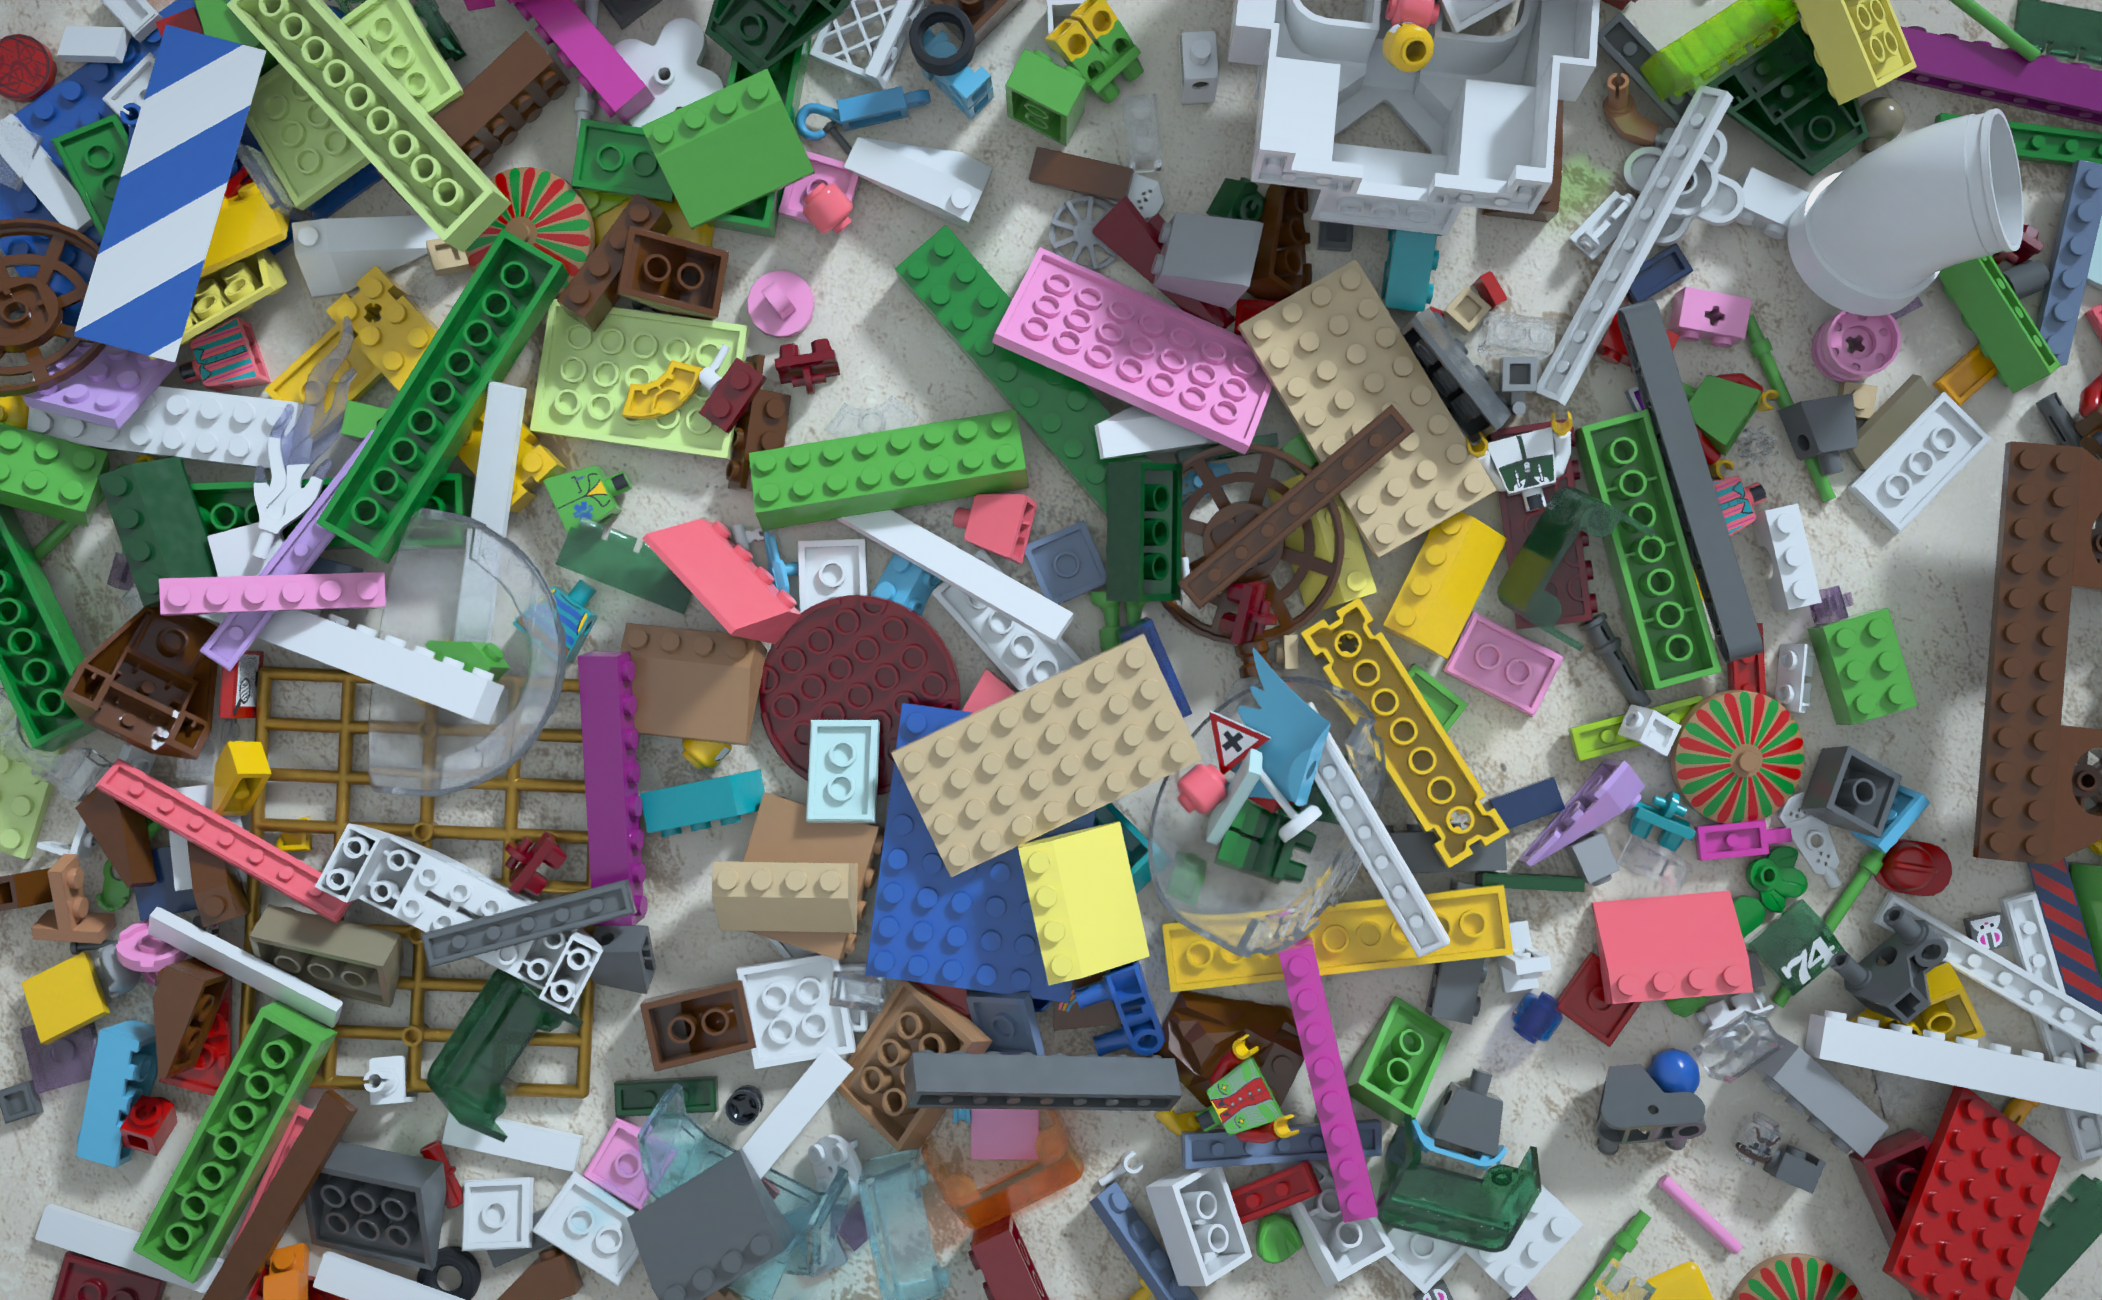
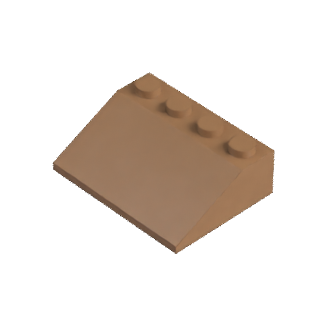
M626 623L620 651H630L631 661L635 665L632 691L637 700L634 728L637 729L638 734L748 746L767 653L763 643L723 632Z
M900 980L857 1045L856 1051L847 1060L853 1071L838 1087L837 1091L898 1152L920 1149L947 1108H907L903 1069L911 1054L921 1050H931L934 1053L966 1051L968 1054H984L993 1040L970 1019L915 982Z

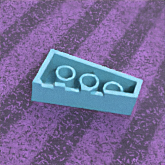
M130 1019L99 1030L82 1126L77 1137L76 1157L113 1168L131 1160L134 1149L124 1147L120 1127L140 1096H151L158 1073L154 1025Z

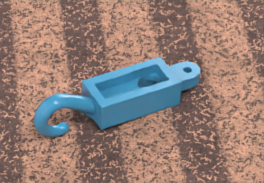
M902 86L837 100L838 109L818 103H809L798 111L795 118V127L803 138L819 141L825 138L826 133L824 130L812 132L807 129L805 121L811 114L827 117L843 127L844 131L907 118L909 117L907 109L927 105L931 102L928 90L904 93Z

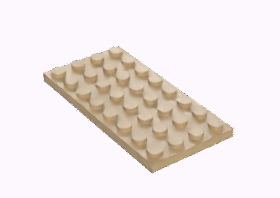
M1357 259L1239 324L1238 329L1319 464L1391 404L1414 430L1413 433L1338 494L1376 560L1497 491L1476 455L1471 454L1467 449L1466 438Z
M1143 633L891 752L950 877L958 875L1202 760Z

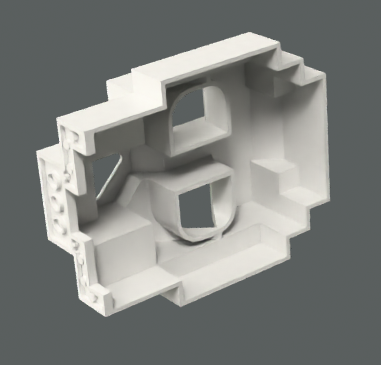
M1234 0L1228 62L1257 65L1254 99L1259 100L1251 182L1313 189L1311 220L1439 235L1448 234L1462 206L1528 214L1535 212L1552 184L1557 99L1576 102L1596 67L1600 0H1520L1515 27L1501 36H1479L1442 31L1443 10L1440 6L1436 24H1429L1427 28L1434 43L1432 58L1423 69L1407 73L1391 66L1383 54L1384 37L1392 28L1390 20L1385 18L1388 0H1365L1363 22L1331 19L1315 15L1304 7L1300 0ZM1385 103L1392 108L1425 145L1430 154L1334 143V138L1378 105Z

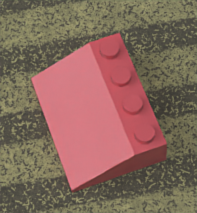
M697 519L647 533L642 538L730 635L776 644L802 616L794 607L796 605L795 599L782 589L779 591L772 583L775 580L774 577L763 567H757L751 561L753 555L749 550L739 543L736 545L729 538L732 534L730 530L717 520L713 523L704 519Z
M1730 890L1592 903L1605 1005L1754 992L1749 958Z

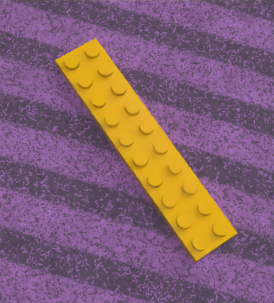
M1504 885L1424 893L1449 936L1450 943L1420 958L1417 957L1384 898L1163 923L1162 930L1170 992L1285 980L1279 958L1278 945L1312 938L1321 976L1513 955Z

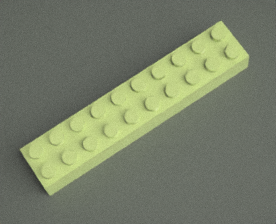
M323 0L229 1L227 6L445 243L464 252L511 204Z

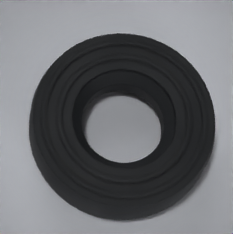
M455 1246L438 1249L436 1267L433 1270L419 1268L417 1283L465 1300H471L475 1296L481 1282V1270L476 1258L469 1251H462V1248ZM453 1266L460 1272L462 1281L458 1289L446 1291L438 1285L437 1273L440 1268Z

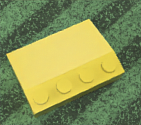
M1792 0V2L1796 3L1801 14L1800 22L1802 29L1810 36L1814 45L1815 60L1819 66L1823 67L1827 76L1828 91L1837 100L1838 105L1877 89L1917 67L1890 0Z
M268 248L199 279L180 346L189 344L198 334L205 330L220 326L226 318L233 314L247 311L256 301L263 297L277 294L284 285L288 284L284 267ZM149 356L151 360L156 359L155 357Z
M1120 821L1036 839L1018 846L1048 985L1084 978L1150 957Z

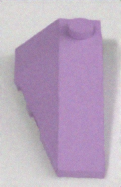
M1604 759L1564 805L1565 809L1558 812L1520 856L1518 861L1531 867L1623 813L1625 809L1627 811L1631 810L1640 801L1642 796L1639 793L1644 789L1645 785L1624 760Z

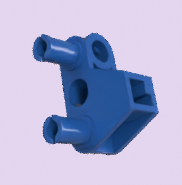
M1139 960L1104 971L1103 980L1074 988L1080 1010L1110 999L1111 1003L1114 1002L1121 1019V1028L1093 1036L1099 1057L1125 1048L1139 1055H1152L1158 1052L1166 1042Z

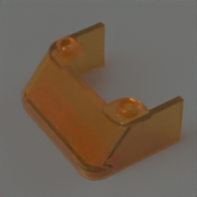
M1047 1110L1053 1125L1043 1129L1036 1137L1035 1150L1039 1160L979 1189L974 1180L965 1173L958 1172L948 1175L931 1137L925 1140L921 1154L944 1201L966 1227L981 1229L1077 1182L1081 1178L1084 1171V1161L1060 1110Z

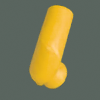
M1171 1110L1156 1111L1154 1114L1157 1120L1177 1136H1181V1131L1202 1130L1196 1117V1113L1200 1111L1177 1114Z

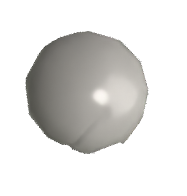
M116 943L98 949V952L102 951V954L99 955V961L111 999L131 991L137 985L141 972L124 967L118 961Z

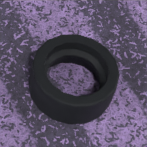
M934 4L921 10L913 19L909 30L910 47L918 65L926 72L937 76H949L962 71L971 62L976 49L975 33L968 16L958 7L949 4ZM944 22L956 25L963 37V43L957 53L947 58L930 56L925 51L922 40L927 29L937 23Z

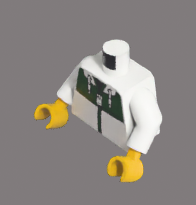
M1567 411L1568 419L1564 423H1557L1554 412L1550 417L1552 427L1488 443L1482 432H1478L1481 437L1480 443L1471 445L1466 437L1467 449L1471 454L1476 455L1497 491H1505L1507 496L1522 493L1526 512L1547 507L1542 488L1556 484V478L1564 474L1571 455L1570 430L1573 426L1572 416Z

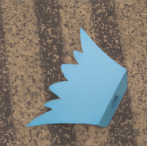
M1253 648L1256 669L1265 691L1255 686L1250 688L1255 700L1262 709L1240 706L1237 710L1247 727L1272 737L1256 749L1262 752V769L1287 801L1294 802L1296 806H1304L1308 801L1331 723L1291 690L1258 651ZM1241 761L1239 764L1233 767L1230 771L1236 773L1243 761ZM1260 779L1248 796L1275 799Z

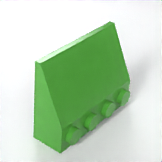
M768 69L641 126L691 229H695L815 174Z

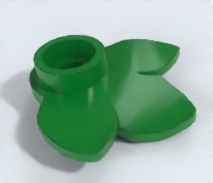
M1775 847L1766 858H1758L1751 862L1745 871L1746 881L1753 889L1759 892L1760 901L1763 906L1772 912L1782 913L1785 907V897H1799L1808 888L1806 876L1799 869L1794 868L1798 857V850L1793 847Z

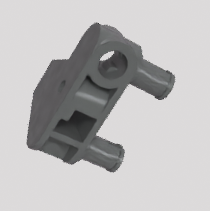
M1894 906L1888 909L1883 916V921L1895 931L1892 936L1859 963L1852 959L1846 951L1837 952L1830 960V967L1844 978L1846 990L1866 1008L1908 1024L1931 1005L1926 974L1946 957L1948 944L1928 922L1918 919L1913 920L1901 907ZM1879 957H1881L1887 963L1883 966H1879Z
M1640 1064L1609 1066L1596 1121V1131L1599 1135L1597 1140L1598 1150L1604 1155L1611 1156L1618 1152L1619 1144L1665 1141V1145L1672 1150H1682L1687 1143V1139L1698 1137L1706 1131L1704 1121L1705 1105L1697 1095L1691 1092L1664 1093Z

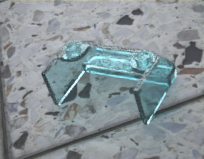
M919 1149L867 1159L858 1179L859 1196L882 1300H938L945 1296L946 1288L951 1287L947 1266L941 1267L939 1261H936L922 1196L923 1186L928 1185V1176L925 1165H919L918 1163L921 1155Z

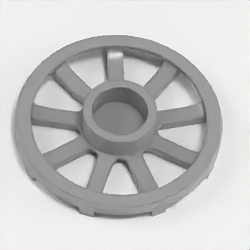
M1094 196L1077 197L1066 201L1056 211L1050 225V242L1055 254L1067 259L1059 248L1075 242L1077 248L1070 261L1076 263L1082 249H1088L1091 265L1081 266L1095 271L1109 265L1117 257V254L1092 233V230L1113 206ZM1087 203L1086 218L1084 220L1081 219L1073 207L1074 205ZM1093 204L1106 210L1096 221L1092 220ZM1068 210L1076 221V225L1058 220ZM1056 227L1071 231L1073 235L1056 242L1055 229ZM1095 245H1098L1110 255L1106 260L1098 264L1094 251Z

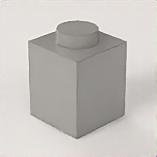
M1592 831L1565 846L1578 877L1583 878L1585 883H1592L1593 886L1604 884L1612 879L1611 874L1620 870L1603 832Z

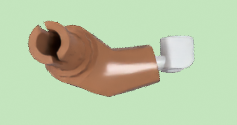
M1617 73L1611 75L1607 79L1608 96L1603 101L1602 107L1612 128L1621 139L1643 147H1650L1653 143H1656V148L1665 150L1675 129L1666 128L1662 135L1657 133L1659 125L1639 114L1635 100L1629 94V77L1621 73V83H1618Z

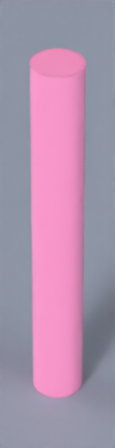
M1664 1175L1659 1179L1657 1185L1733 1255L1742 1249V1244L1669 1176Z

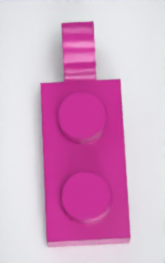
M1766 820L1694 826L1696 831L1697 860L1700 861L1769 854L1768 844L1792 842L1791 828L1774 827L1766 829Z

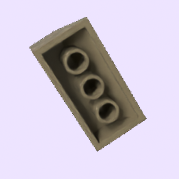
M268 904L249 935L255 957L325 993L391 1007L404 957L400 934L388 929L380 930L362 926L357 922L339 921L338 924H335L319 914L314 915L296 911L291 907H279Z

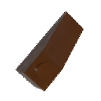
M96 787L75 809L127 888L153 886L157 880L146 816L101 792Z
M187 840L193 895L203 928L251 913L238 868Z
M50 868L1 876L0 911L53 902L47 872Z
M556 1246L540 1251L538 1253L539 1257L497 1300H560L575 1295L584 1285L575 1258Z

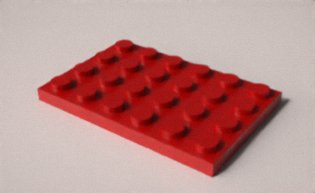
M1953 1086L1882 1271L1923 1300H2010L2061 1156L1970 1089Z

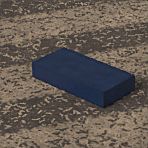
M1677 243L1643 263L1626 294L1631 304L1649 299L1694 271Z
M1548 777L1488 799L1491 809L1495 808L1508 829L1565 809L1554 777Z

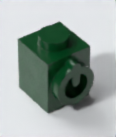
M1241 177L1240 180L1225 178L1206 213L1214 217L1258 221L1263 213V206L1267 199L1257 191L1258 185L1251 182V180Z

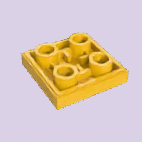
M84 951L21 982L41 1044L48 1045L110 1014L91 954Z

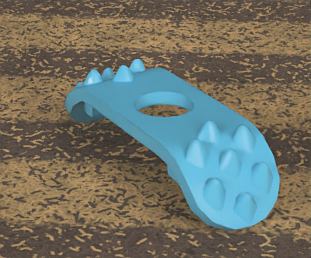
M1416 1119L1409 1121V1136H1413V1139H1415L1414 1143L1418 1149L1421 1148V1151L1425 1153L1431 1150L1474 1164L1476 1169L1483 1167L1484 1170H1487L1493 1164L1499 1165L1508 1151L1504 1145H1499L1497 1156L1475 1151L1473 1156L1435 1145V1140L1422 1132Z

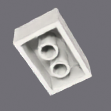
M1181 1166L1145 1187L1179 1286H1207L1252 1257L1222 1167L1185 1169Z

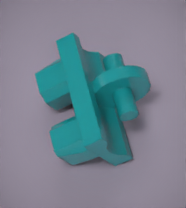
M1670 791L1665 798L1657 795L1653 796L1651 804L1660 807V809L1642 801H1639L1631 809L1633 814L1628 825L1630 833L1647 839L1653 825L1662 828L1657 839L1658 844L1671 851L1676 852L1685 838L1692 841L1696 831L1690 828L1689 821L1674 815L1684 817L1687 812V808L1678 805L1680 797L1675 792Z

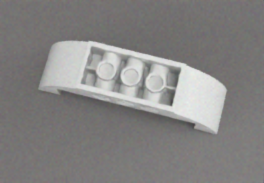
M348 823L315 885L316 888L346 903L360 899L425 932L538 903V901L520 892L517 894L509 889L508 886L434 849L431 850L393 834ZM578 928L476 955L475 957L541 989L542 992L539 999L571 1014L604 950L592 936L583 929Z

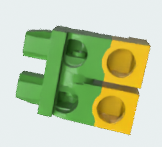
M1085 0L1069 15L1071 19H1065L1044 40L1051 49L1056 50L1068 66L1078 70L1083 75V79L1086 80V91L1093 92L1103 102L1110 103L1121 92L1113 81L1119 73H1121L1126 81L1132 82L1144 72L1137 58L1141 51L1133 44L1130 36L1106 0Z

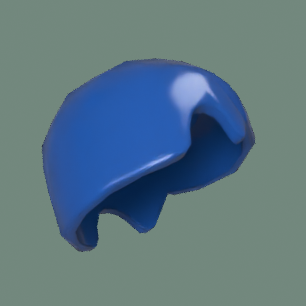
M1666 1049L1655 1054L1651 1064L1645 1070L1664 1093H1694L1700 1083L1697 1062L1687 1052L1678 1049Z

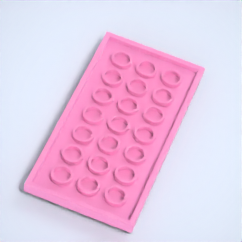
M1041 247L1037 251L992 340V343L1242 454H1246L1250 447L1273 387L1243 337Z

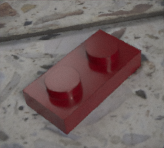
M736 357L699 411V414L729 434L767 378Z

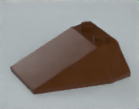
M143 607L76 666L60 697L84 723L150 754L196 760L212 729L218 663L201 653L200 649L218 626L196 615L163 616L160 613V608Z

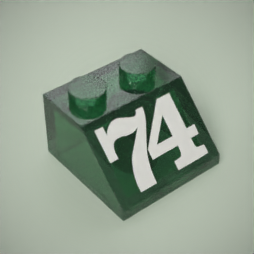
M1803 899L1792 903L1745 943L1750 950L1757 953L1758 959L1792 996L1796 995L1830 966V960L1834 954L1845 951L1826 923Z

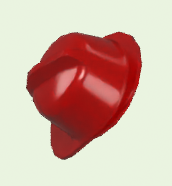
M1898 839L1897 843L1889 849L1881 861L1884 865L1874 877L1881 886L1893 892L1917 896H1934L1942 892L1949 884L1952 875V864L1947 853L1939 846L1926 842Z

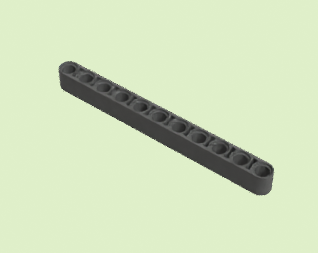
M1651 298L1618 308L1617 320L1644 408L1648 409L1680 525L1721 656L1726 663H1731L1761 654L1763 652V643L1658 304Z

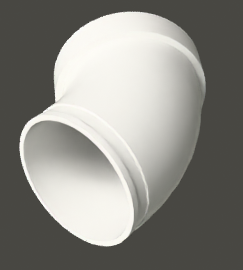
M1995 108L1985 113L1969 114L1935 123L1882 145L1860 158L1844 171L1823 180L1798 206L1788 228V247L1791 259L1800 277L1808 287L1827 303L1843 311L1862 316H1882L1897 312L1910 304L1936 279L1942 269L1965 261L1992 256L1998 252L2004 251L2008 253L2017 251L2021 245L2023 235V193L2017 152L2005 115L1999 108Z

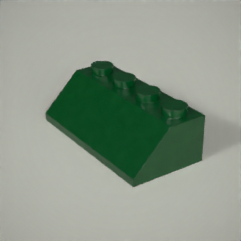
M181 457L133 463L98 475L143 607L160 608L159 579L218 577L207 538L209 534Z
M1108 462L1106 601L1155 602L1181 600V588L1178 583L1181 581L1182 464Z

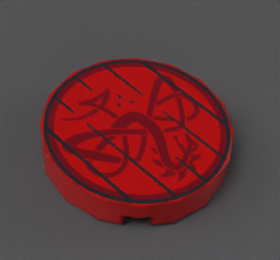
M23 34L8 35L0 39V94L11 101L26 103L47 92L54 84L57 73L56 62L53 61L49 48L32 36Z

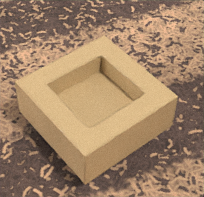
M441 238L426 241V249L435 277L469 271V262L465 251H459L445 243Z
M1466 286L1442 313L1467 335L1492 307L1471 288Z
M1844 381L1839 383L1837 396L1852 394L1855 419L1867 421L1874 413L1878 386Z
M1283 635L1280 638V643H1275V662L1281 663V670L1299 669L1298 635Z

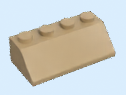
M713 862L712 899L721 930L857 932L858 863Z

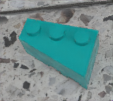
M1396 229L1388 231L1387 241H1390L1388 258L1384 266L1381 300L1386 308L1423 312L1425 305L1431 304L1434 285L1429 284L1431 270L1436 271L1439 261V250H1435L1437 236L1442 235Z
M761 769L640 793L647 833L661 831L662 837L681 834V827L690 825L692 832L711 828V821L720 819L721 826L742 822L741 815L759 810L765 789Z

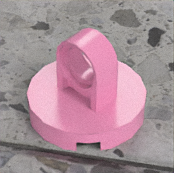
M785 270L771 271L761 276L751 287L747 299L748 313L753 323L764 334L771 337L792 338L802 333L813 318L815 301L807 282L797 274Z
M143 920L130 925L120 933L119 943L116 945L117 959L124 967L141 972L143 978L150 985L155 986L157 975L166 965L180 962L188 954L148 934L149 920Z

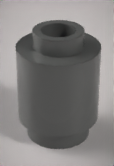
M2027 260L2001 271L2019 300L2041 291L2050 281L2048 268L2040 260Z

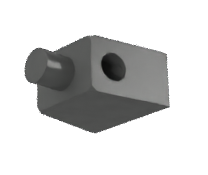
M1852 394L1801 401L1778 410L1797 459L1803 461L1818 458L1822 476L1843 472L1839 454L1854 449L1858 445Z
M638 925L599 926L595 928L592 937L601 945L604 951L591 974L592 981L599 985L647 994L656 969L649 927Z
M1473 1068L1468 1086L1451 1082L1429 1124V1133L1434 1138L1497 1156L1503 1100L1497 1095L1488 1093L1493 1075Z

